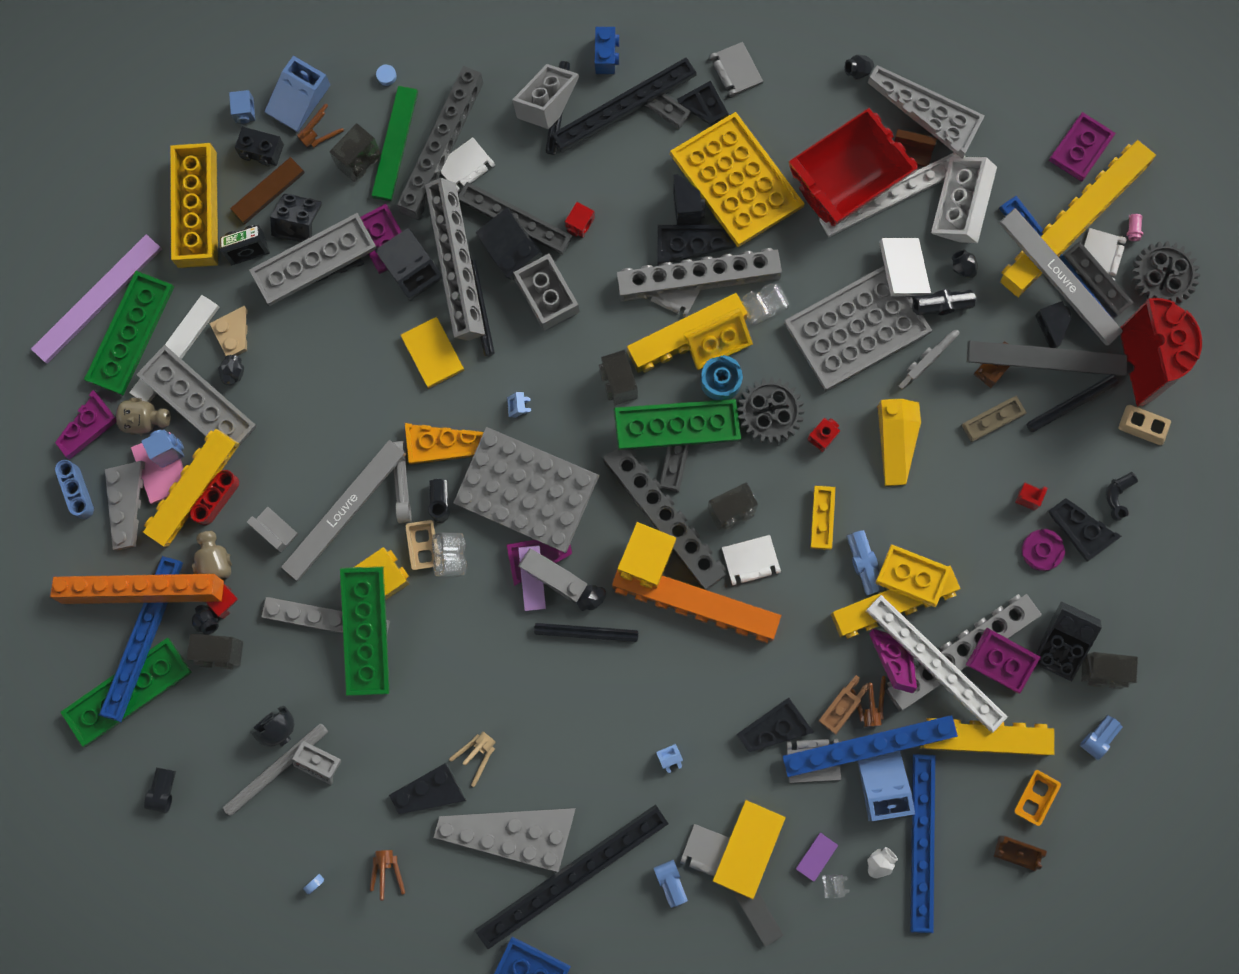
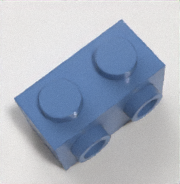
M165 430L154 431L150 434V437L141 441L149 459L162 468L185 457L182 452L184 446L180 439H176L173 433L169 434Z

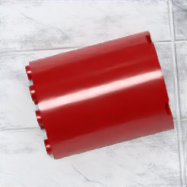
M870 108L789 161L793 178L799 180L802 185L799 187L802 195L815 213L825 223L830 222L831 226H836L915 173L918 169V164L914 158H909L904 146L900 142L895 143L892 140L894 137L892 131L888 127L885 128L879 115L873 113Z
M1149 298L1120 327L1123 330L1120 337L1124 354L1127 355V362L1132 363L1134 366L1133 372L1129 373L1137 407L1152 402L1193 368L1201 355L1202 335L1197 321L1188 310L1185 311L1176 305V302L1171 300Z

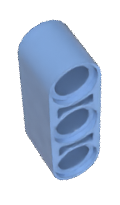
M69 460L59 461L56 464L55 473L68 509L74 516L80 519H88L92 516L94 507L81 470ZM71 467V472L65 475V470ZM77 485V491L74 494H72V488ZM84 504V510L78 513L79 506Z

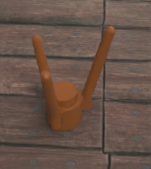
M324 104L307 126L297 134V137L306 147L310 145L315 147L319 143L344 131L343 128H340L317 140L315 139L318 135L313 128L325 115L324 111L328 104Z
M885 676L881 678L879 707L875 708L873 684L871 682L869 683L870 709H865L864 713L861 704L857 707L860 721H864L865 727L882 725L881 719H884ZM852 689L851 693L857 696L856 691Z
M393 850L375 851L376 857H373L370 891L374 890L377 870L380 869V901L384 900L385 869L391 868V864H393L400 892L404 895L405 890L397 864V856H393Z

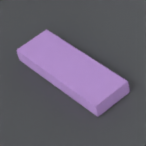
M540 546L519 547L520 562L529 548L540 554ZM521 568L525 611L546 609L543 582Z

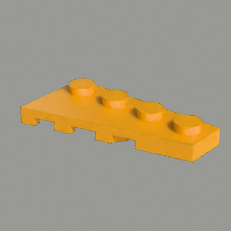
M405 423L409 464L473 457L484 432Z

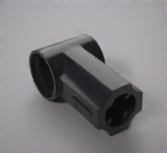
M433 479L429 481L430 505L428 510L434 521L442 523L450 515L448 509V480ZM437 508H444V512L441 515L434 514Z
M156 767L151 790L147 792L145 798V809L168 813L172 803L171 790L176 771Z

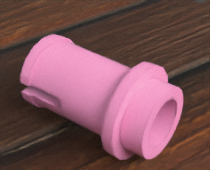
M1129 215V231L1126 234L1128 240H1141L1143 236L1141 231L1142 215Z

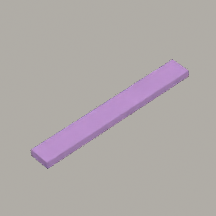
M146 234L31 350L48 364L132 280L135 271L140 272L162 248Z

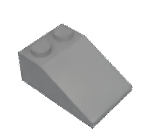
M546 64L512 99L517 119L549 129L561 116L576 85L579 74Z

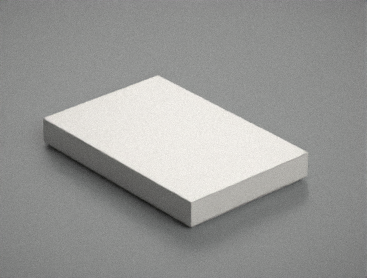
M882 238L879 243L891 296L929 295L931 291L919 238Z

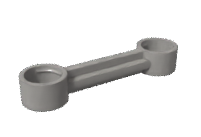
M404 441L393 442L406 453ZM406 455L394 468L398 523L412 522L405 462Z

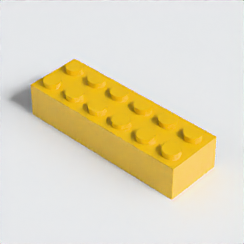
M211 143L170 145L171 260L178 268L217 266V152Z

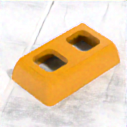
M1035 770L1014 812L1031 823L1040 826L1061 787V783L1043 772ZM1037 780L1048 786L1044 796L1033 792V786ZM1028 799L1038 804V809L1033 816L1023 810V806Z

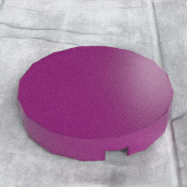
M1048 529L1036 530L1024 539L1022 556L1031 568L1038 571H1049L1063 561L1065 548L1061 537L1055 532Z

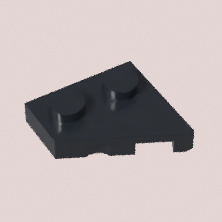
M711 80L677 99L679 104L711 126L729 116Z

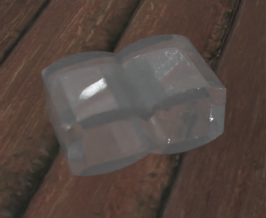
M772 283L764 286L761 292L746 294L742 300V304L748 313L747 318L752 326L786 311L790 305L780 285H773Z
M438 533L433 535L432 548L435 576L459 577L465 575L467 561L464 556L466 541L464 540L463 533Z

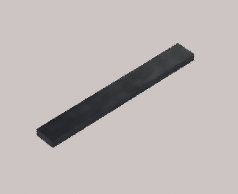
M687 57L552 133L551 138L562 153L697 76V72Z

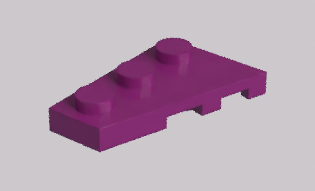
M94 390L90 393L87 403L79 408L77 417L73 422H69L55 442L69 460L117 422L115 415Z
M536 539L508 544L507 550L514 586L522 582L521 568L519 567V547L539 545L540 554L557 563L572 554L571 544L566 553Z
M872 629L869 635L892 687L914 693L917 689L914 657L889 633Z

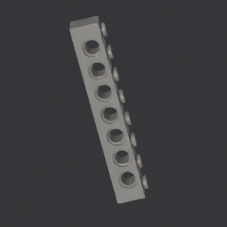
M439 178L425 185L454 338L470 341L485 335L456 183Z
M766 248L756 253L745 251L741 255L724 254L720 258L704 257L699 261L688 259L677 264L666 262L661 264V266L645 265L641 269L635 270L624 268L617 272L620 301L642 299L644 298V293L648 292L647 298L652 297L653 294L661 295L698 289L706 290L777 280L781 278L782 269L778 249ZM761 262L764 267L756 268L754 263ZM741 265L744 270L737 271L734 269V266ZM722 268L724 272L717 274L714 272V269ZM699 270L702 271L704 275L701 277H697L693 273ZM676 273H680L684 276V278L678 280L675 279L673 275ZM655 276H662L664 280L662 282H655L653 278ZM641 279L644 283L642 285H635L633 281Z
M1017 594L1008 601L1010 603L1009 606L1006 608L998 607L991 612L993 617L988 620L982 618L974 624L976 628L971 632L966 629L957 635L959 640L953 644L949 641L939 649L961 671L967 667L966 663L977 645L974 639L975 634L983 635L986 628L993 630L992 623L997 622L1001 626V631L998 634L1008 639L1042 614L1027 594L1022 597ZM1010 610L1018 614L1017 621H1013L1009 617ZM959 645L966 648L967 653L964 657L960 656L957 652ZM914 665L917 685L914 693L894 689L891 682L887 683L889 688L885 692L899 712L941 684L933 676L931 680L924 679L922 672L925 668L922 665L918 668Z

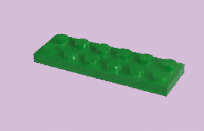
M135 271L84 378L85 381L124 396L173 292L174 286L172 284Z
M736 399L616 407L613 409L618 450L741 440Z
M384 566L340 568L346 696L389 694Z
M166 638L149 650L122 721L192 673L170 638ZM115 674L60 712L82 747H87L121 723L99 715Z

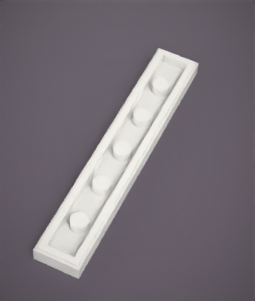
M201 295L165 345L182 359L220 307ZM141 378L130 391V394L134 397L142 398V401L151 402L157 394Z

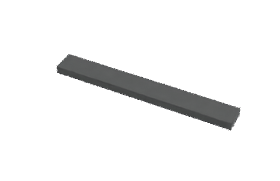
M968 341L966 362L1115 376H1126L1127 355Z

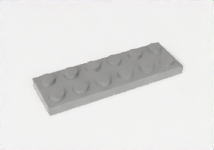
M355 213L251 268L249 271L267 304L271 306L373 252L377 247L358 213Z
M166 345L136 374L205 436L211 430L218 429L241 444L257 427Z

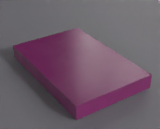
M1082 112L1048 161L1083 182L1116 133Z
M387 204L360 217L377 248L402 232ZM375 250L368 254L379 274L388 270Z
M986 628L966 665L1020 694L1041 657L995 631Z

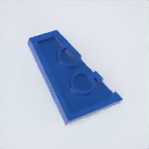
M511 937L494 974H568L571 966Z

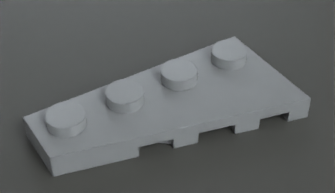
M144 461L105 469L113 550L118 551L136 547L139 523L137 511L141 505L139 493L140 488H143L141 476L142 469H145Z

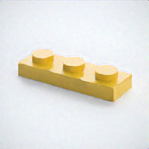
M814 486L810 549L832 550L836 487Z

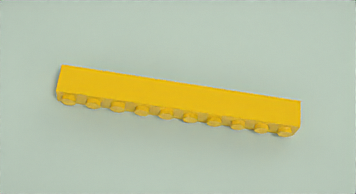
M1139 140L1133 145L1128 144L1121 152L1122 156L1119 159L1115 157L1108 165L1109 169L1106 172L1102 170L1095 178L1096 182L1093 185L1089 183L1082 191L1083 195L1080 198L1075 197L1068 205L1070 208L1066 212L1062 210L1055 218L1056 222L1053 225L1049 223L1044 228L1041 238L1058 257L1151 165L1156 154ZM1023 250L1015 258L1016 262L1012 266L1008 264L1001 272L1003 276L1000 280V283L1018 298L1042 274Z

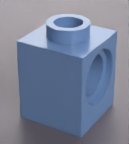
M250 91L229 92L231 115L235 122L246 124L249 121H255L254 98Z

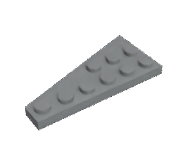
M878 65L868 80V84L963 159L985 115Z
M576 808L439 816L433 838L559 872Z

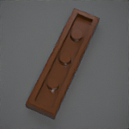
M290 157L230 209L246 224L305 173L304 170Z

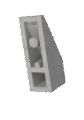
M529 548L519 564L520 568L571 601L577 602L587 586V583L531 548Z

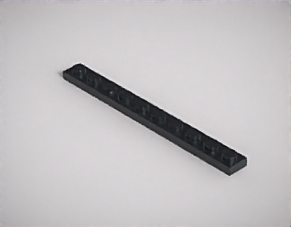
M655 804L476 928V934L486 948L490 949L669 823Z

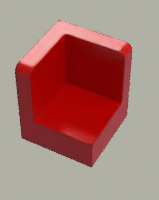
M1024 482L1015 503L1035 511L1041 506L1048 488L1043 486L1039 489Z
M224 584L222 601L206 603L219 617L224 619L230 614L228 609L238 598L231 592V588Z

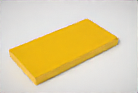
M745 800L712 882L753 900L786 817Z

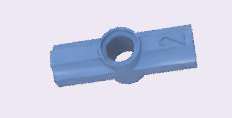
M857 531L847 535L846 537L853 555V566L857 575L861 578L866 596L884 591V587L875 584L879 575V566L874 552L870 549L865 531Z

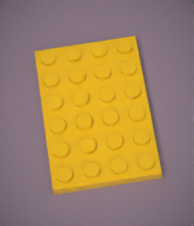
M736 112L670 151V156L692 186L700 191L701 198L705 199L706 205L737 247H740L802 209L805 205Z

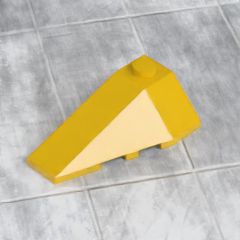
M906 399L881 400L878 404V417L885 486L906 485L921 425L919 402Z

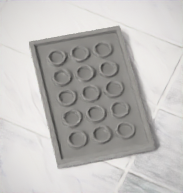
M885 266L784 320L785 326L825 391L932 332L924 316L916 315L913 312V299L911 296H891Z
M486 427L454 500V504L566 553L600 475Z

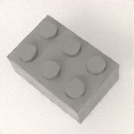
M550 254L513 272L516 283L544 331L579 313V305Z

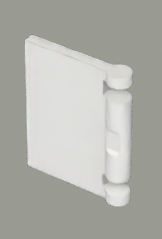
M472 137L449 154L441 174L446 180L455 182L457 192H460L457 186L459 182L463 187L466 182L472 183L488 171L484 164L488 162L491 167H494L495 163Z
M1089 228L1084 243L1085 248L1109 275L1116 276L1124 251V246L1116 244L1117 242L1125 244L1127 238Z
M770 535L722 547L732 586L736 585L734 576L739 575L741 583L771 576L770 567L775 566L777 574L781 573Z

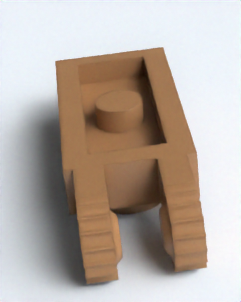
M857 675L846 688L842 689L819 720L822 725L835 735L841 730L862 702L861 699L869 691V684H866L861 688L857 696L850 692L859 683L860 678Z

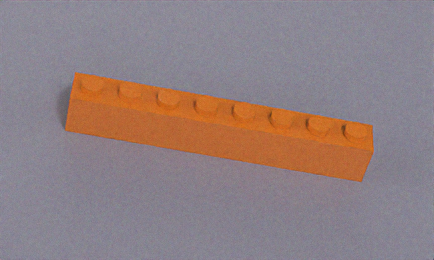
M617 569L612 588L616 589L615 593L623 596L631 594L636 596L635 599L647 603L649 600L655 602L656 607L667 610V607L676 609L675 613L687 616V614L696 616L695 619L700 622L707 623L708 620L715 622V626L727 630L728 627L736 629L735 633L742 636L754 635L756 640L768 643V640H774L781 618L779 614L665 576L661 577L658 587L652 586V589L640 585L641 581L633 578L630 581L621 577V573Z
M215 574L53 577L50 597L61 604L222 601L224 581Z

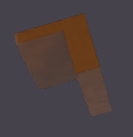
M897 129L894 142H900L904 146L909 158H914L918 166L925 167L930 164L937 138Z

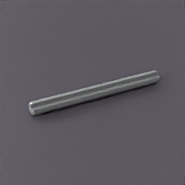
M323 724L316 726L223 807L226 814L229 816L233 815L293 763L292 758L302 741L314 745L328 733L327 728Z

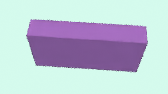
M819 833L795 869L814 882L838 845L822 833Z

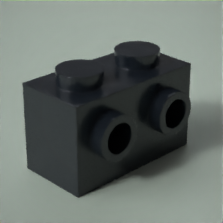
M242 126L235 150L239 157L244 160L251 161L253 159L265 166H270V164L277 166L284 143L280 136Z

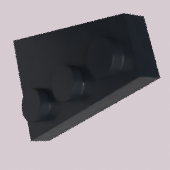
M1067 498L1047 511L1086 561L1091 560L1122 537L1117 532L1114 533L1108 529L1102 522L1089 516L1086 511Z
M447 763L389 795L398 814L467 801Z

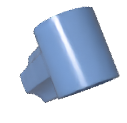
M1106 715L1097 728L1083 739L1080 746L1096 760H1099L1110 748L1109 744L1123 727L1115 718Z
M674 860L653 868L671 908L688 901Z

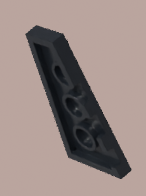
M658 225L657 265L737 247L722 225Z

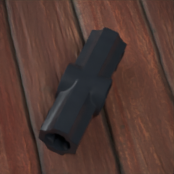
M949 289L940 290L931 295L915 296L912 309L916 315L931 313L947 315L955 310L973 308L976 296L972 290L951 292Z

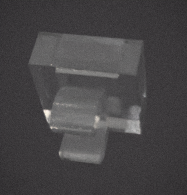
M843 874L822 875L825 898L845 897V894L849 892V889H844L843 882L847 881L848 877L843 876Z

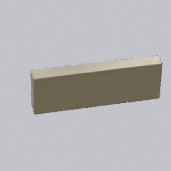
M1016 395L962 423L961 426L972 443L1024 416L1027 412Z

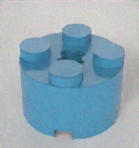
M725 355L709 359L703 366L701 373V389L705 395L714 401L734 398L738 394L743 380L739 363ZM722 376L725 377V380H718V378H721Z

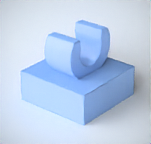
M516 392L507 397L509 417L516 418L531 411V408H525V403L529 402L530 398L524 397V392Z
M676 744L656 752L663 769L665 768L668 773H671L670 766L677 764L679 769L682 768L681 761L683 759Z

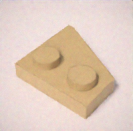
M245 306L209 323L226 356H238L247 351L246 335L248 326L246 325V314H248V310Z

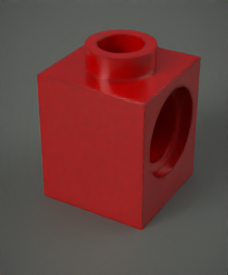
M576 202L565 220L567 232L575 237L580 236L583 238L595 219L594 210Z

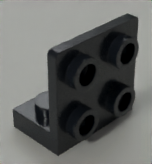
M283 194L270 216L271 236L297 242H303L312 237V222L320 210L322 202L292 194Z

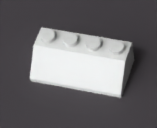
M950 157L931 231L933 235L962 243H978L997 166L987 157H963V159L961 157Z

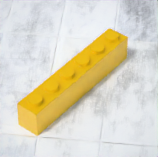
M734 293L628 345L627 353L638 373L641 371L648 372L654 368L655 364L659 362L666 363L673 358V355L678 353L684 354L689 351L684 333L737 308L741 309L745 320H747L748 313L738 294Z
M215 429L207 434L204 439L206 443L202 448H198L192 456L194 459L192 463L183 468L180 473L182 477L178 483L174 482L168 491L170 494L166 500L163 499L156 508L158 511L155 516H151L144 525L146 528L143 533L162 546H170L190 517V511L215 476L223 470L240 444L222 431Z
M952 568L940 598L944 597V600L957 596L955 592L961 589ZM889 589L831 613V617L840 638L846 636L849 639L859 635L858 631L866 628V631H870L879 627L878 622L866 610L880 595L901 614L905 613L906 616L917 612V607L924 605L925 608H928L930 605Z
M926 718V721L934 720L937 718ZM953 719L958 737L920 746V749L1049 756L1054 755V729L1048 728V724H1034V727H1026V723H1013V726H1004L1003 722L991 733L980 721L970 720L969 724H961V720Z

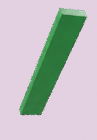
M398 86L372 191V198L392 201L418 96V89Z

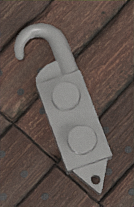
M953 330L933 349L929 347L921 355L923 359L918 364L916 362L911 364L907 369L909 373L899 387L903 389L909 383H913L941 355L942 351L956 339L960 333L959 330Z

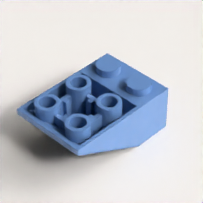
M292 56L278 79L265 113L298 132L331 86L326 74Z
M900 751L858 761L868 821L915 815L912 794Z

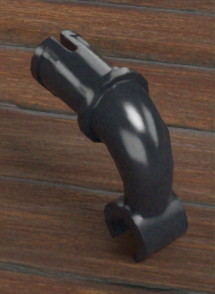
M1133 472L1117 480H1111V484L1108 486L1106 492L1107 502L1112 509L1111 516L1116 521L1121 520L1118 515L1119 511L1122 512L1124 517L1129 515L1128 509L1120 505L1118 497L1119 494L1123 493V490L1138 483V479Z

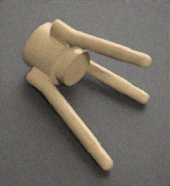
M482 732L480 735L477 734L473 740L449 758V761L452 762L474 745L475 749L463 762V765H467L478 751L482 754L486 752L471 784L472 787H475L490 755L495 750L493 745L496 742L485 732Z

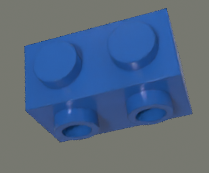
M595 27V74H615V65H619V53H615L616 47H619V34L615 33V27Z

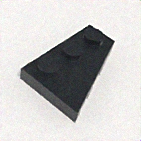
M788 697L736 735L747 751L752 752L812 734L814 731Z

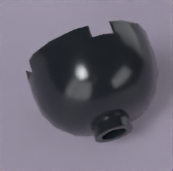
M285 706L277 708L279 710L277 714L269 713L253 727L254 731H250L252 736L261 745L274 747L279 744L282 747L291 740L289 735L294 730V718Z

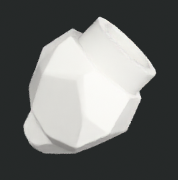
M887 847L883 850L877 849L867 860L868 874L876 879L890 875L895 867V862L898 860L897 856Z

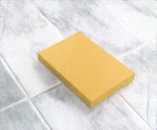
M740 308L684 333L697 370L702 369L711 358L724 355L729 356L753 345Z
M437 317L401 334L428 389L464 371Z
M891 544L875 584L936 608L951 567Z

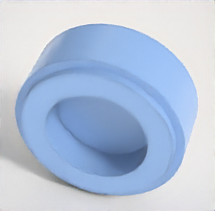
M382 65L376 71V77L380 84L389 86L396 81L397 75L391 65Z
M318 874L303 890L307 894H311L324 882V878Z

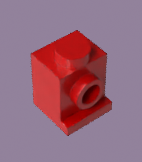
M824 418L813 432L810 433L807 440L821 452H824L839 435V424L831 418L829 420ZM826 429L830 434L825 435L822 430Z

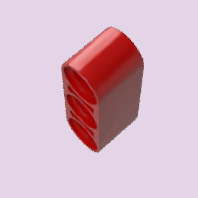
M222 470L215 476L190 511L191 518L195 522L203 526L213 522L239 486V479L231 471ZM227 477H231L230 484L224 485V480ZM218 493V500L216 502H211V497L214 494ZM206 510V516L203 519H199V513Z

